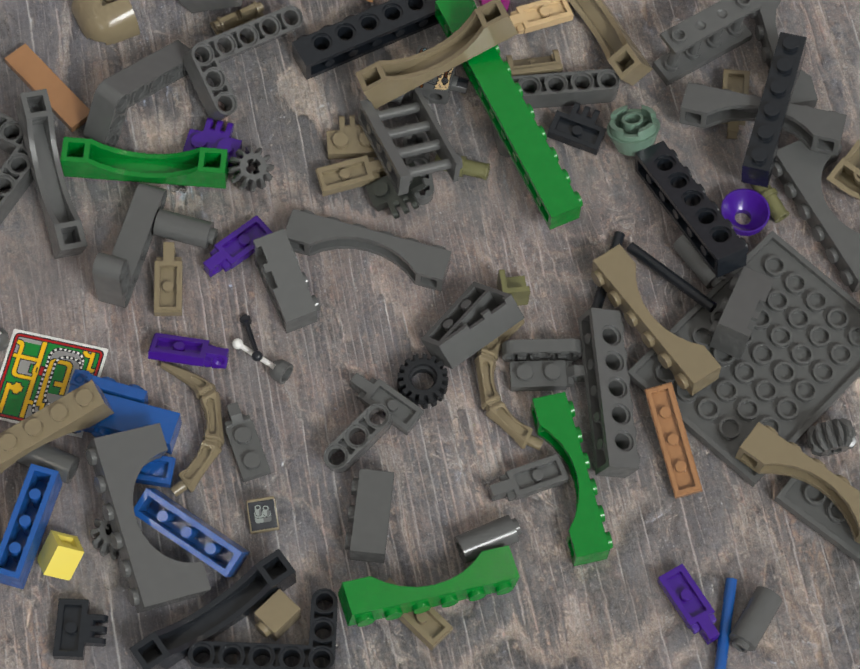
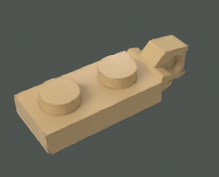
M540 0L518 6L515 11L510 13V18L518 34H526L572 21L574 16L567 0Z

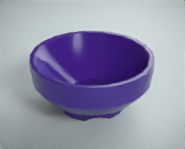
M737 189L725 196L721 204L720 213L725 220L728 219L732 223L737 235L751 236L759 233L768 223L770 207L760 193L751 189ZM744 213L748 215L750 222L746 225L739 224L735 220V215Z

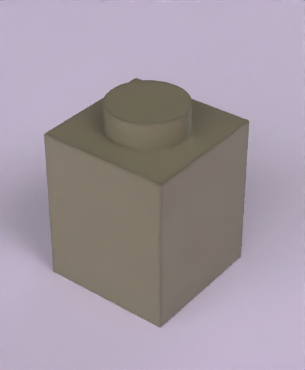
M278 589L254 612L256 622L254 626L265 638L270 636L276 642L301 618V610L281 589Z

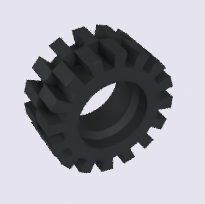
M418 354L413 355V360L407 358L405 364H401L397 379V389L400 394L417 406L421 404L423 409H428V404L434 407L437 405V400L441 402L444 399V394H446L448 387L447 368H443L444 363L441 360L438 363L436 362L437 357L432 355L431 359H427V354H422V358H418ZM418 373H427L433 378L434 383L429 389L420 390L412 384V378Z

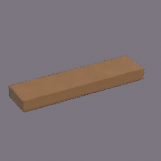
M26 43L4 58L5 63L32 91L47 89L53 113L71 132H74L86 123L90 109Z
M672 382L644 389L675 499L703 492Z

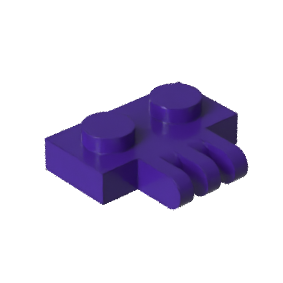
M207 118L203 131L189 130L183 152L199 147L228 149L229 160L231 157H237L235 152L242 148V140L231 138L234 123L228 122L226 130L222 131L224 121L218 120L215 129H213L214 119Z

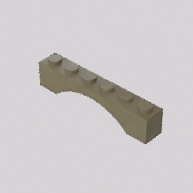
M492 0L475 9L468 20L456 32L436 46L405 58L379 60L355 74L364 94L376 109L518 33L501 0Z
M568 0L597 39L607 61L621 80L633 86L653 70L603 0Z
M620 244L593 260L591 277L598 287H603L611 304L621 309L626 322L632 328L635 327L639 331L643 343L648 348L652 347L657 353L659 362L665 369L669 368L675 375V381L681 389H686L693 396L719 378L721 365L704 345L692 343L674 335L650 314L638 291L636 263Z
M90 380L0 433V474L17 460L42 445L64 435L90 428L114 414L101 388L93 380Z
M758 422L739 447L735 458L758 474L789 476L804 481L821 491L841 511L851 529L854 541L860 544V491L851 486L845 477L835 475L829 471L822 461L811 458L803 453L797 444L787 442L780 437L774 428L768 425L764 426Z

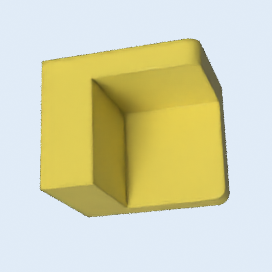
M51 530L37 557V561L43 575L70 580L84 554V550L77 536Z

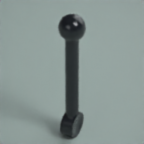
M245 314L240 317V323L242 326H245L253 351L252 359L257 362L263 358V354L258 351L250 326L252 320L249 315Z

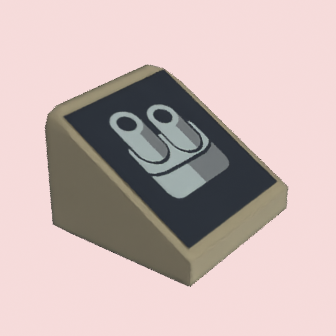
M274 496L246 501L251 534L279 530Z

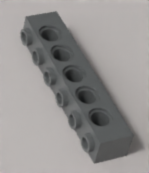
M591 307L578 318L582 345V361L585 370L584 378L595 475L626 478L639 469L640 455L637 452V430L633 419L634 405L630 395V375L628 374L626 362L627 350L623 337L624 324L621 321L620 311Z

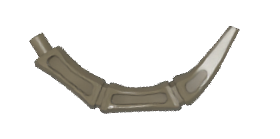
M523 319L480 349L474 360L481 409L486 411V416L502 428L521 449H525L526 445L540 450L544 440L531 435L533 429L520 422L511 414L506 405L501 401V396L496 390L494 380L496 361L499 357L501 344L508 341L525 323Z
M162 361L161 368L172 374L193 390L196 399L200 400V406L204 411L205 417L203 441L195 457L179 473L180 481L169 488L173 495L177 497L187 489L190 493L194 492L206 470L222 451L221 447L225 441L220 393L216 391L213 383L189 370Z

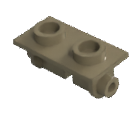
M253 1L251 5L224 17H217L215 21L210 22V25L216 35L264 16L263 4L260 1Z

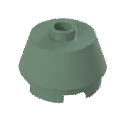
M626 105L611 113V120L607 125V133L618 152L626 156H635L636 152L655 144L660 129V122L652 108L641 105L642 109H628Z

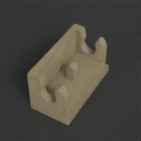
M558 49L552 50L553 54L550 56L513 60L511 55H506V60H504L510 66L511 76L559 73L563 71Z

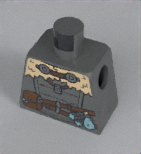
M418 45L416 54L428 50L429 48ZM456 66L418 87L423 96L429 99L430 103L445 105L448 103L451 91L466 94L470 80L469 78L457 76ZM414 89L405 93V101L412 102Z

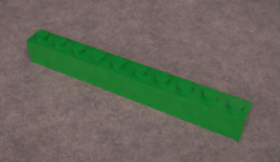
M474 0L435 1V17L447 38L456 32L468 20L473 11L477 9ZM496 45L462 63L461 65L549 230L578 219L581 207L583 206L581 196L577 191L574 192L570 186L571 180L568 172L565 169H561L554 147H549L544 128L541 125H537L532 106L529 103H525L520 84L518 82L514 83L508 62L502 61L500 57L499 46Z

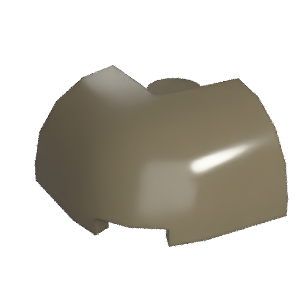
M73 0L72 14L81 32L87 39L90 38L94 41L111 45L140 34L139 25L129 0Z
M859 139L826 178L828 182L857 200H860Z

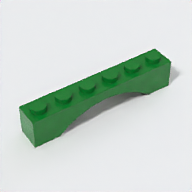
M64 137L60 159L65 177L226 189L227 169L229 168L228 149L199 147L180 153L146 154L117 149L93 139Z
M565 392L533 398L530 411L536 433L561 456L574 482L576 513L566 538L573 566L606 560L610 549L613 548V542L610 532H605L602 522H605V514L602 505H597L595 495L598 494L595 479H590L587 469H590V461L587 452L582 453L580 443L583 442L580 427H575L573 417H575L573 402L567 400Z
M508 545L482 551L476 560L462 573L450 580L435 585L422 587L398 586L368 576L342 582L338 596L347 625L357 624L358 627H364L382 618L394 620L408 612L421 614L428 611L431 607L439 605L446 608L465 599L477 601L484 598L487 594H507L513 590L520 576Z

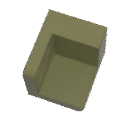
M504 269L498 270L497 289L511 294L518 306L528 305L530 287L526 286L525 276L506 277Z

